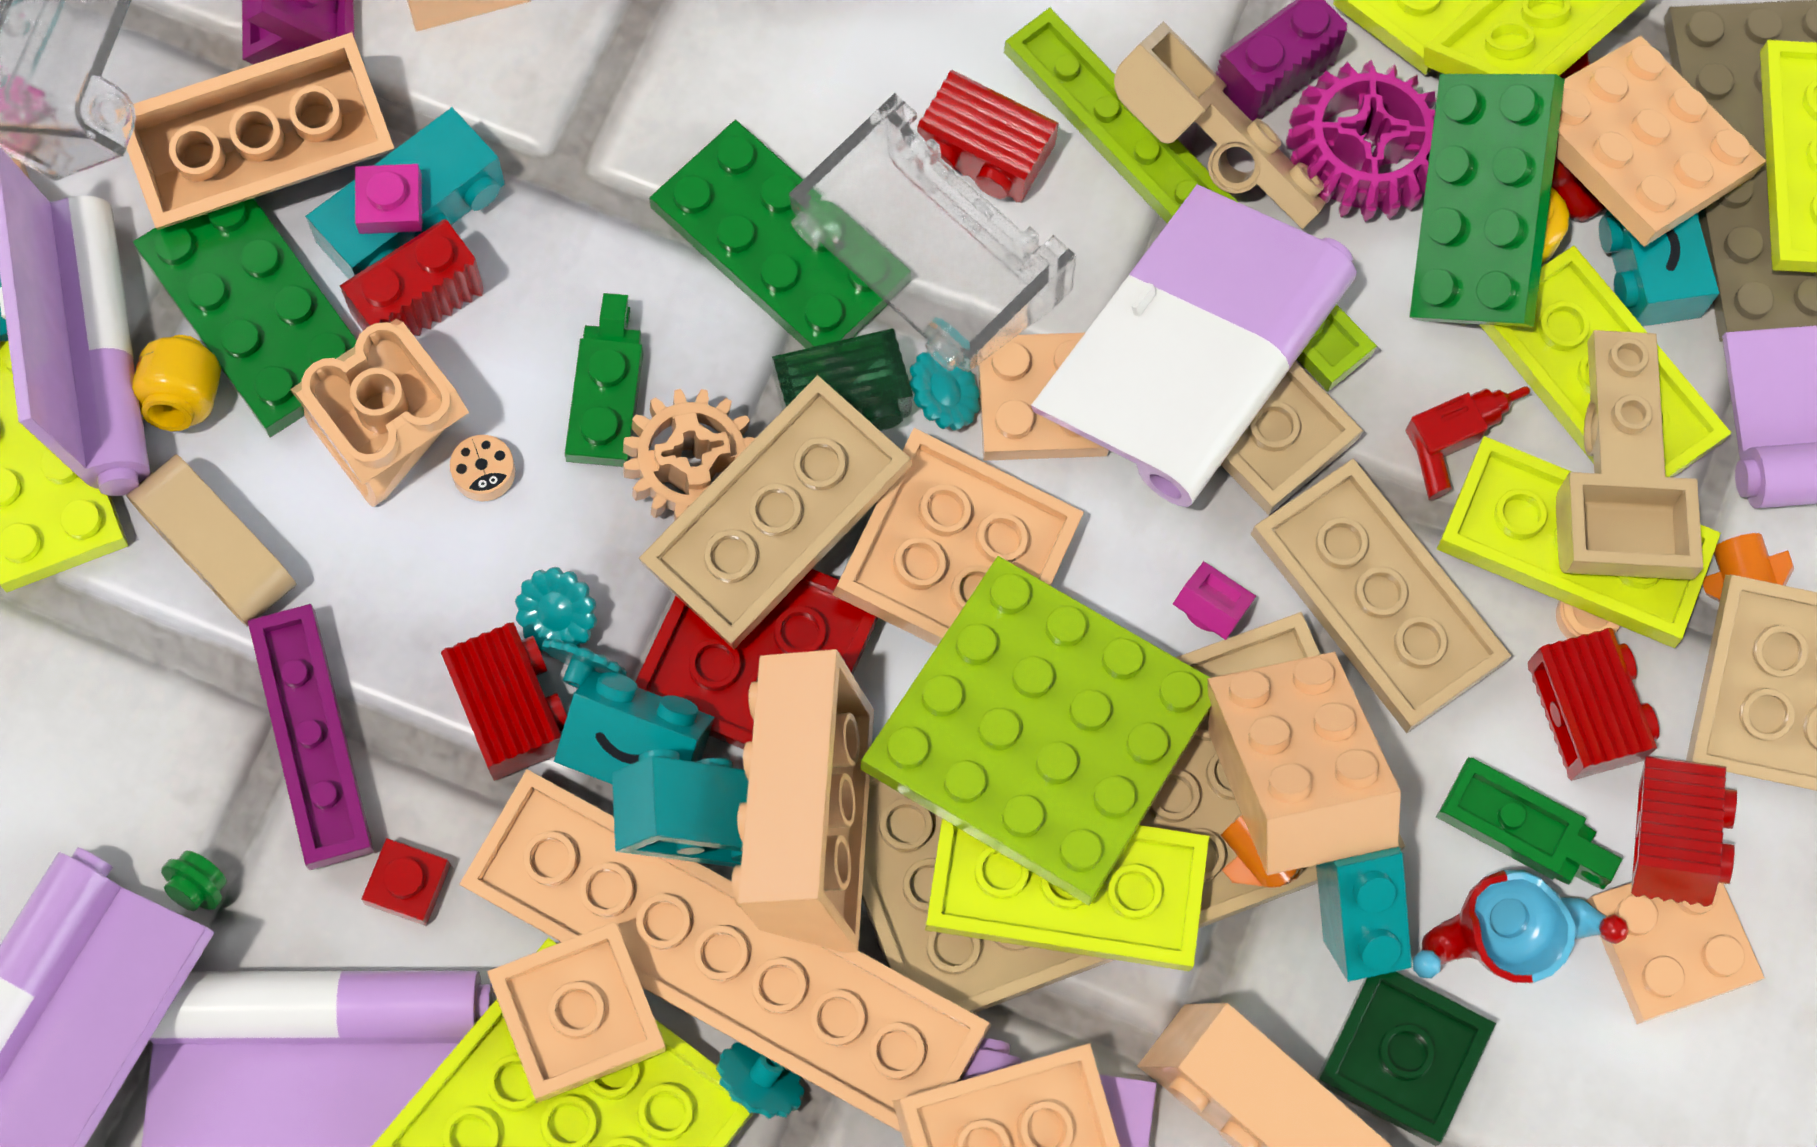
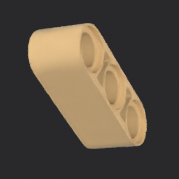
M177 454L142 481L139 487L126 495L146 521L246 627L249 626L247 620L259 618L297 585L292 576L274 555Z

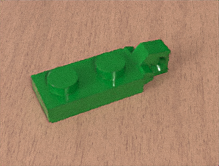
M603 293L599 326L585 325L583 339L580 338L564 453L566 462L623 467V464L630 460V456L623 453L624 438L632 437L634 432L632 429V419L636 415L643 348L641 344V330L628 329L630 318L628 295Z
M1470 757L1462 765L1436 815V818L1552 880L1555 878L1568 885L1575 876L1603 890L1611 883L1622 861V858L1592 843L1596 831L1584 824L1587 818Z

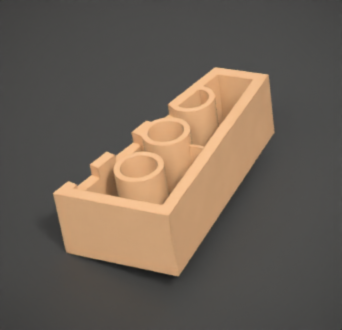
M1228 1003L1184 1004L1137 1065V1067L1173 1094L1181 1103L1217 1129L1221 1137L1232 1147H1392Z

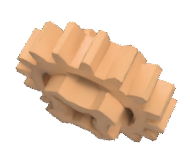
M677 389L674 391L672 406L666 407L662 401L655 397L650 401L651 420L637 414L632 419V429L639 437L624 438L623 453L635 458L623 464L624 478H640L633 487L632 496L635 501L651 496L653 502L650 515L654 518L660 516L667 508L674 511L675 521L711 484V479L714 475L723 472L755 439L753 437H742L748 430L750 423L747 415L734 420L728 417L732 403L728 398L721 401L715 408L708 405V390L701 389L697 395L696 402H687L682 390ZM699 423L708 425L719 433H713ZM671 426L672 434L667 442L655 444L654 450H649L654 439L663 430ZM692 450L695 458L701 459V464L697 467H691L687 457H681L682 451ZM669 482L683 491L684 494L675 492L662 483Z

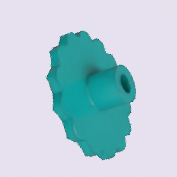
M935 347L917 355L916 363L910 367L912 379L909 381V387L915 394L914 402L916 406L923 409L925 418L929 421H935L941 429L950 427L955 431L961 429L963 425L967 426L973 423L974 415L980 411L978 402L980 391L976 385L975 374L967 368L964 359L956 357L949 349L941 351Z
M552 567L547 571H535L531 579L522 582L521 594L515 599L518 608L516 621L523 627L524 638L534 636L540 651H542L544 639H559L563 642H571L580 647V644L587 643L591 639L590 629L594 628L597 624V618L593 613L597 607L596 601L589 596V586L585 582L578 581L577 575L574 572L568 571L563 573L559 567Z
M544 639L542 644V651L568 665L562 681L573 687L579 688L593 671L601 674L614 672L627 675L625 668L621 667L617 662L609 660L605 655L595 654L588 648H581L571 642H563L559 639Z
M739 1042L732 1044L730 1049L723 1050L716 1070L721 1076L720 1085L729 1092L732 1101L743 1105L749 1113H759L768 1119L774 1116L786 1118L791 1111L798 1110L801 1105L800 1099L804 1095V1088L799 1084L801 1079L799 1075Z

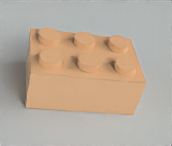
M1335 652L1208 678V696L1211 702L1208 712L1209 736L1267 875L1398 847L1401 790Z

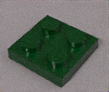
M1396 971L1364 978L1316 1080L1327 1090L1437 1146L1443 1141L1496 1023Z

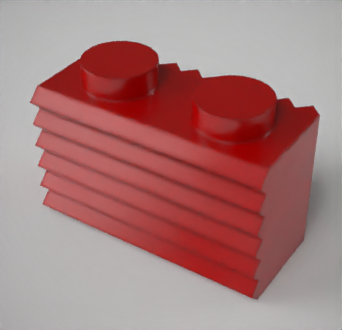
M950 70L941 88L937 91L935 98L932 99L929 108L926 109L924 116L918 123L916 150L922 154V157L928 164L940 171L951 172L958 170L962 175H969L976 185L989 196L997 199L1012 197L1015 202H1022L1055 146L1059 123L954 70Z
M446 219L441 220L339 285L348 305L347 307L350 310L349 312L362 330L375 323H390L398 319L404 322L413 335L417 336L421 335L422 328L431 329L432 321L441 323L443 315L451 316L453 308L462 309L463 302L472 303L473 295L482 296L484 289L474 255Z
M514 622L506 623L502 627L494 628L490 632L482 633L478 637L469 638L466 642H459L453 647H446L441 651L493 781L556 755L561 738L560 733L563 731L567 715L558 694L555 693L545 697L536 676L548 670L534 636L521 640Z
M1612 628L1583 634L1576 638L1571 637L1565 641H1558L1553 644H1546L1540 647L1527 662L1528 670L1532 674V682L1536 685L1537 694L1541 699V706L1545 709V717L1549 721L1550 730L1554 734V741L1558 745V753L1562 756V762L1567 769V777L1570 781L1645 760V756H1649L1657 749L1654 741L1659 738L1657 717L1648 703L1640 704L1632 680L1636 679L1637 675L1634 656L1625 643L1618 644Z
M1645 756L1638 790L1631 894L1635 897L1645 895L1650 900L1659 897L1663 901L1672 899L1676 903L1686 901L1690 905L1700 903L1702 906L1707 907L1713 904L1718 883L1730 884L1735 847L1733 844L1722 843L1723 828L1732 829L1734 825L1737 790L1725 789L1726 766Z

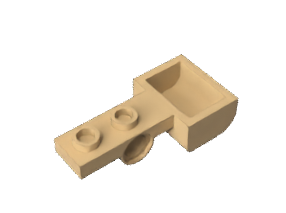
M1163 21L1118 66L1114 78V87L1119 100L1163 143L1174 142L1193 122H1196L1217 144L1211 152L1208 161L1209 175L1215 185L1229 193H1243L1258 184L1303 229L1320 213L1326 203L1319 196V193L1324 189L1321 179L1318 176L1310 179L1306 171L1308 169L1306 164L1299 162L1294 165L1279 149L1281 141L1276 133L1260 119H1255L1252 122L1222 92L1227 85ZM1231 147L1246 149L1254 159V170L1241 172L1234 169L1227 160V149Z
M1594 330L1587 341L1591 401L1588 404L1584 421V446L1587 455L1594 458V473L1569 472L1557 492L1556 521L1560 569L1563 573L1693 580L1703 569L1697 479L1665 477L1657 334Z

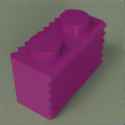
M1294 0L1220 54V65L1217 66L1218 71L1215 73L1227 85L1222 92L1252 122L1257 118L1264 119L1266 111L1273 112L1275 105H1282L1284 98L1290 99L1292 92L1300 91L1301 85L1308 86L1310 78L1317 79L1319 72H1325L1328 65H1335L1347 32V23L1325 0Z

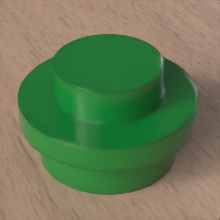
M186 850L178 859H169L161 868V873L167 881L164 886L166 894L181 907L189 911H196L199 907L214 910L222 901L220 891L227 884V880L223 873L205 857Z

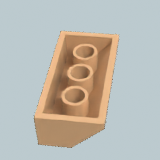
M352 32L113 110L157 230L395 150Z
M837 649L760 656L758 681L752 682L749 688V708L754 720L752 741L746 742L743 751L744 771L749 783L747 802L740 804L737 816L738 831L743 842L741 865H736L732 873L733 898L736 905L742 908L760 931L844 953L858 952L870 775L860 770L862 758L872 745L874 709Z

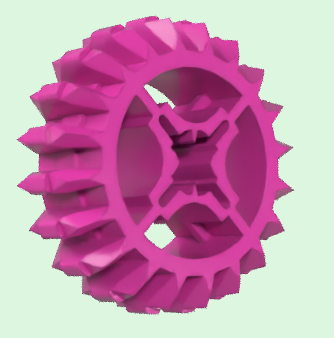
M1372 59L1367 64H1364L1361 73H1357L1348 62L1343 67H1340L1337 77L1325 71L1318 78L1316 87L1309 85L1302 92L1299 104L1292 110L1289 119L1292 129H1289L1286 137L1287 149L1293 151L1290 160L1294 165L1299 162L1308 166L1306 171L1310 179L1315 176L1321 179L1324 189L1319 193V197L1326 203H1329L1331 199L1339 202L1341 218L1347 215L1352 207L1360 208L1361 215L1366 222L1373 218L1376 209L1379 207L1390 220L1393 216L1397 215L1401 205L1411 211L1419 204L1422 194L1425 195L1435 110L1433 109L1436 102L1435 91L1419 94L1416 91L1419 85L1418 75L1408 79L1406 82L1397 79L1398 71L1396 64L1388 68L1385 74L1376 72ZM1358 109L1357 114L1354 116L1338 117L1337 122H1326L1329 118L1340 112ZM1365 126V134L1361 136ZM1364 138L1372 141V144L1371 142L1365 141ZM1376 146V147H1375V150H1374V152H1373V155H1372V154H1371V147ZM1399 159H1413L1409 164L1396 171L1379 174V169L1383 165L1398 164Z

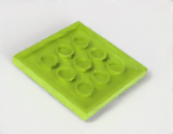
M997 556L862 758L860 770L1090 906L1207 716L1211 707L1208 696V678L1210 677Z

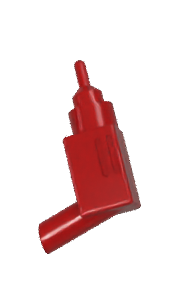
M1524 386L1510 393L1499 389L1491 392L1486 388L1471 395L1467 392L1411 418L1405 431L1417 451L1429 501L1447 494L1452 489L1444 457L1480 442L1488 427L1500 423L1502 415L1509 412L1511 402L1530 394L1529 387Z

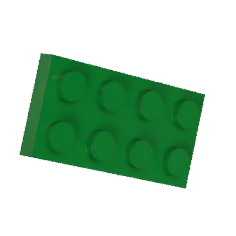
M1440 74L1410 318L1419 321L1534 327L1565 79L1556 74Z
M736 119L649 197L650 208L823 365L909 285L910 274Z
M254 198L159 230L154 228L132 241L138 253L204 346L216 356L221 365V370L270 438L305 416L304 407L290 390L302 382L305 371L314 362L321 359L338 358L356 344L357 340Z

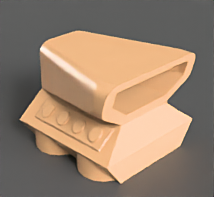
M398 319L390 323H375L367 327L359 334L353 348L336 359L326 358L314 362L305 371L302 382L290 389L304 407V415L310 427L372 507H375L389 496L447 427L469 413L449 380L404 322Z

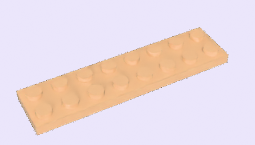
M526 769L459 884L560 942L616 921L643 989L759 1054L764 1055L900 1133L901 1130L893 1101L961 1081L991 1026L986 1020L860 951L844 953L760 931L742 908L736 905L732 894V881L697 862L615 852L614 817L528 769Z

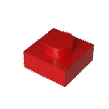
M386 838L361 900L367 906L427 926L451 864L448 859Z

